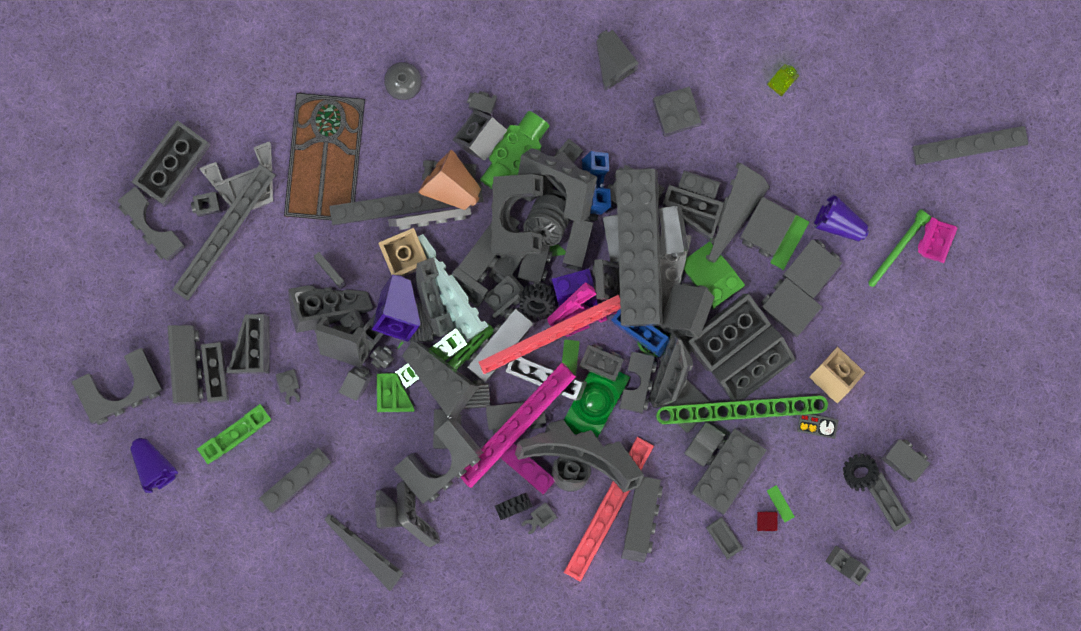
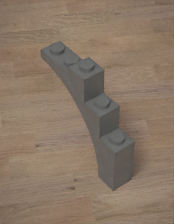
M564 420L549 423L546 426L545 433H539L534 437L522 439L518 442L515 452L518 460L544 455L562 456L578 460L603 472L623 492L640 487L644 476L620 441L613 444L609 443L603 447L591 430L585 433L581 432L575 436Z

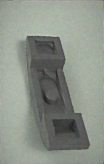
M434 257L417 263L416 280L425 315L438 337H441L453 331L454 326L450 313H445L434 278L439 276Z

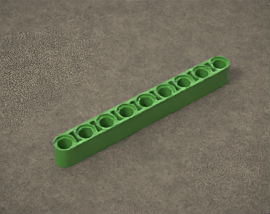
M823 396L667 406L657 410L655 417L658 423L667 425L819 414L826 411L828 402ZM816 399L823 403L821 410L814 408L813 404ZM796 401H801L804 405L801 412L797 411L794 407ZM778 402L783 403L785 407L782 413H778L775 410V405ZM760 403L765 406L764 414L757 413V404ZM739 405H743L746 408L744 416L737 413ZM720 406L727 409L725 417H721L717 413V409ZM700 408L707 409L708 416L706 418H701L698 415ZM681 409H686L689 412L688 419L683 420L679 417ZM666 410L669 412L670 418L668 421L660 419L661 411Z

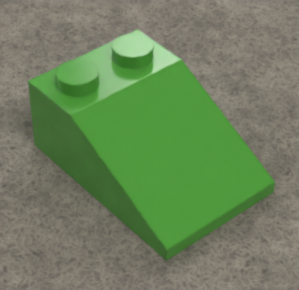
M709 241L686 258L684 272L695 287L702 285L709 289V292L714 296L711 305L713 310L744 288L745 285L722 255L718 257L715 263L709 262L706 259V256L710 254L713 248L712 243Z

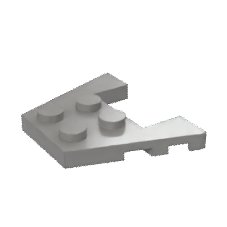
M270 141L253 147L259 163L272 172ZM216 162L200 168L201 172L230 206L257 169L254 168L223 180ZM273 180L252 210L274 202Z

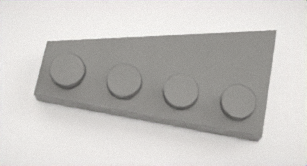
M470 207L466 210L456 208L440 212L423 213L421 215H410L403 218L388 219L389 227L399 226V230L411 228V224H418V227L429 225V221L436 220V224L448 222L447 218L453 217L455 221L464 220L466 215H471Z
M686 235L689 249L692 236ZM688 250L683 252L682 256L672 257V254H665V258L661 259L662 313L666 307L673 285H680Z

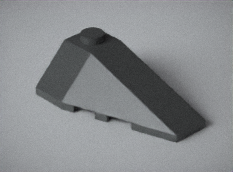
M308 285L288 290L291 318L296 333L315 330L316 324L323 317H327L329 324L341 321L340 319L354 309L358 310L360 314L373 309L368 292L346 289L337 291L332 290V288L318 289Z
M376 490L375 512L377 528L403 527L397 517V503L381 490Z

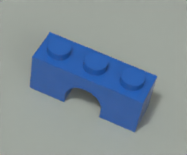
M590 151L582 158V170L588 171L597 177L590 213L602 215L611 208L610 189L604 188V178L609 172V154Z

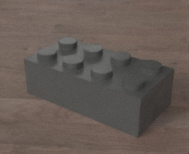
M177 120L132 180V183L166 207L211 145Z
M742 294L704 324L700 338L687 337L684 342L705 370L712 372L767 329L771 323L749 294Z
M733 429L691 494L724 515L767 450L738 430Z

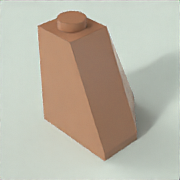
M452 150L439 160L435 166L436 168L430 176L426 177L419 189L421 195L466 210L470 205L474 206L480 199L478 195L481 191L477 182Z

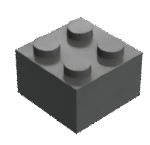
M690 86L653 98L652 102L664 137L701 125L702 122Z
M474 110L453 138V141L467 153L485 161L492 154L495 146L504 138L507 129L493 117Z
M898 439L893 442L881 457V460L910 483L916 482L930 464L927 461L928 457L920 451L915 452L912 449L913 445L907 440Z

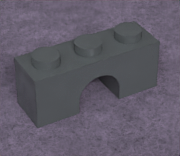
M631 352L627 372L635 373L639 376L640 386L636 390H623L619 409L640 414L643 413V410H647L649 399H646L647 391L651 392L653 380H650L651 372L655 373L657 362L654 361V356Z

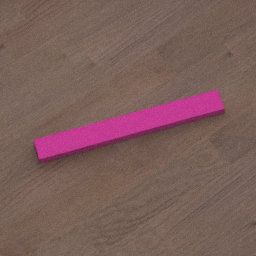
M561 363L481 448L484 452L479 456L481 460L473 467L469 465L465 468L467 472L460 478L468 487L472 488L573 381L576 376L564 363Z

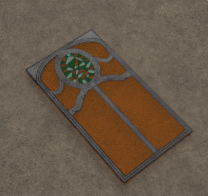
M296 93L284 209L285 217L332 221L329 206L355 202L365 99Z

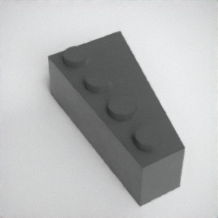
M413 340L402 355L447 416L457 418L478 389V386L420 342Z

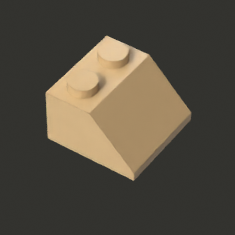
M414 228L379 242L391 275L406 276L416 271L418 262L427 259Z
M837 347L809 378L826 392L831 399L838 403L856 385L865 372Z

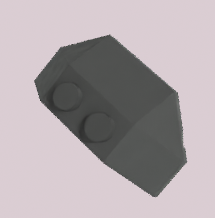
M672 331L648 398L654 408L677 400L682 389L686 386L688 372L693 367V360L676 331Z

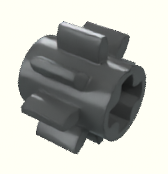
M378 346L370 356L374 359L371 363L378 369L381 366L386 369L394 360L391 356L393 351L387 346L384 348Z

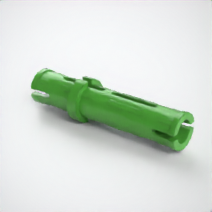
M487 323L488 327L473 337L447 363L457 370L466 360L469 361L470 356L493 334L494 329ZM482 335H484L474 346H472ZM468 349H470L460 360H458Z

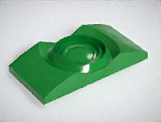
M619 371L614 382L589 372L585 379L587 384L581 400L573 401L564 418L565 423L573 434L577 435L591 430L596 438H598L629 381V376Z

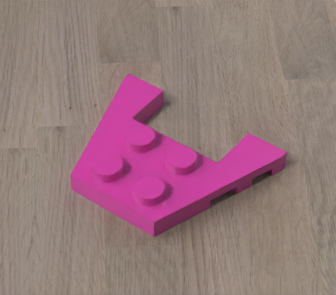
M584 283L547 318L549 325L554 326L590 309L584 302L596 295L594 288ZM615 311V312H613V313H611V314H609V315H607V316H610V315H612V314H616L617 311ZM607 316L596 321L600 323L607 321ZM588 324V325H586V326H584V327H582V328H580V329H578V330H576V331H574V332H572V333H569V334H567V335H565V336H566V337H569V336H571V335H574V334H576V333H578V332H581V331H583V330H585V329L590 328V326H589V324Z

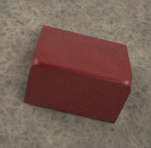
M757 512V531L778 530V512Z

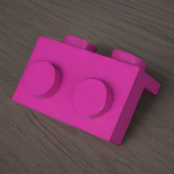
M931 217L930 222L925 226V235L918 244V253L925 258L944 263L957 227Z

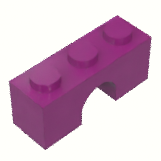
M512 444L500 459L544 495L555 482L554 478L530 457L518 460L515 455L517 446Z

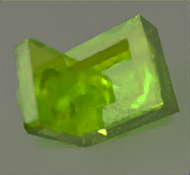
M784 64L767 85L782 97L799 77L797 70L791 65Z

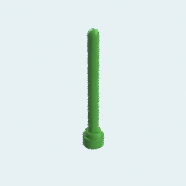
M919 209L915 214V222L869 280V286L874 287L918 229L930 221L931 216Z

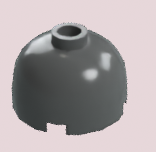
M398 62L387 70L384 76V85L391 97L398 100H409L419 93L422 86V77L414 65L407 62Z
M562 456L554 461L552 468L554 483L560 489L568 492L578 491L583 488L591 475L590 465Z

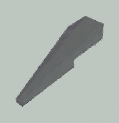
M737 163L736 165L738 172L736 178L731 180L730 185L733 187L730 195L725 198L717 223V226H719L716 237L712 238L711 242L714 245L710 254L706 256L709 262H716L770 187L764 177L742 163Z
M328 514L325 518L326 523L391 592L404 573Z

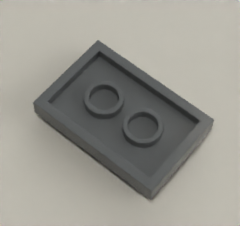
M603 259L595 260L593 275L596 278L594 290L597 299L606 301L617 295L620 297L619 265Z

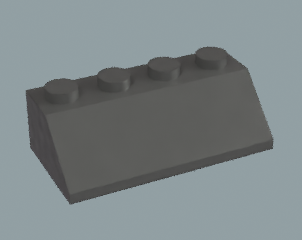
M169 325L168 338L173 403L176 405L201 403L200 399H204L203 387L199 385V380H202V369L198 368V361L201 360V351L197 349L196 343L200 341L199 330H196L191 325Z
M770 325L711 373L732 402H738L764 385L796 361L783 336Z

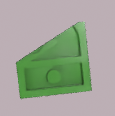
M396 373L377 374L378 413L415 412Z

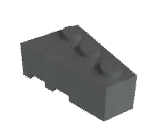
M669 185L662 207L681 205L684 223L711 242L724 203Z
M264 314L245 315L226 373L269 374L270 316Z

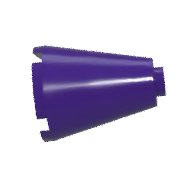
M833 194L828 197L826 201L829 203L826 206L822 205L814 221V224H816L814 228L858 242L861 239L864 240L869 233L868 225L836 195Z
M138 438L132 442L130 450L142 489L145 493H152V489L158 487L160 490L176 478L174 475L178 474L176 468L147 439Z

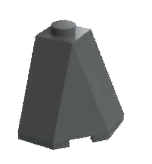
M613 29L609 32L605 30L597 36L599 39L596 41L605 91L637 71L639 64Z

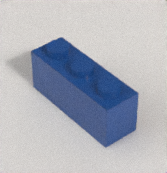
M621 309L611 319L616 327L659 358L665 352L669 337L655 327L622 326Z

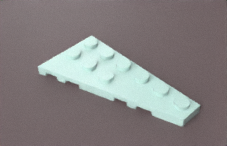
M422 234L418 236L425 256L427 259L434 257L439 276L434 278L445 313H450L454 329L457 328L466 342H468L487 328L488 325L485 321H480L477 316L479 314L478 310L470 307L468 296L453 275L448 276L444 270L446 265L443 261L439 262L436 259V251Z

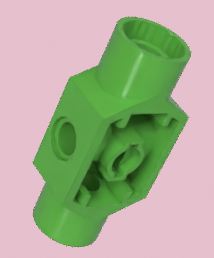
M531 111L525 114L518 126L510 125L504 134V138L495 146L492 154L488 157L491 164L480 180L492 189L493 177L518 175L521 155L531 148L541 151L542 146L539 141L550 125Z

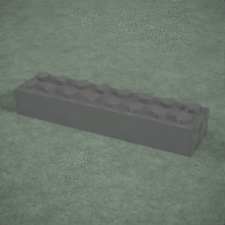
M656 169L616 170L621 325L624 327L663 325L658 171Z

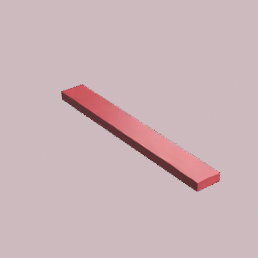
M619 295L479 361L483 374L493 371L621 309Z
M637 437L628 454L641 470L654 446ZM614 481L564 571L565 574L580 582L629 491L623 492Z

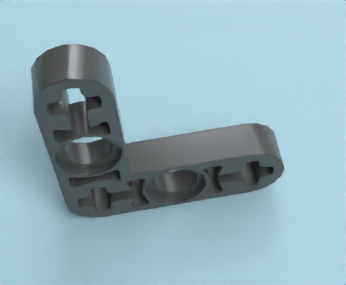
M404 481L398 483L397 517L400 524L426 546L432 547L438 544L440 538L437 531L416 514L415 494Z

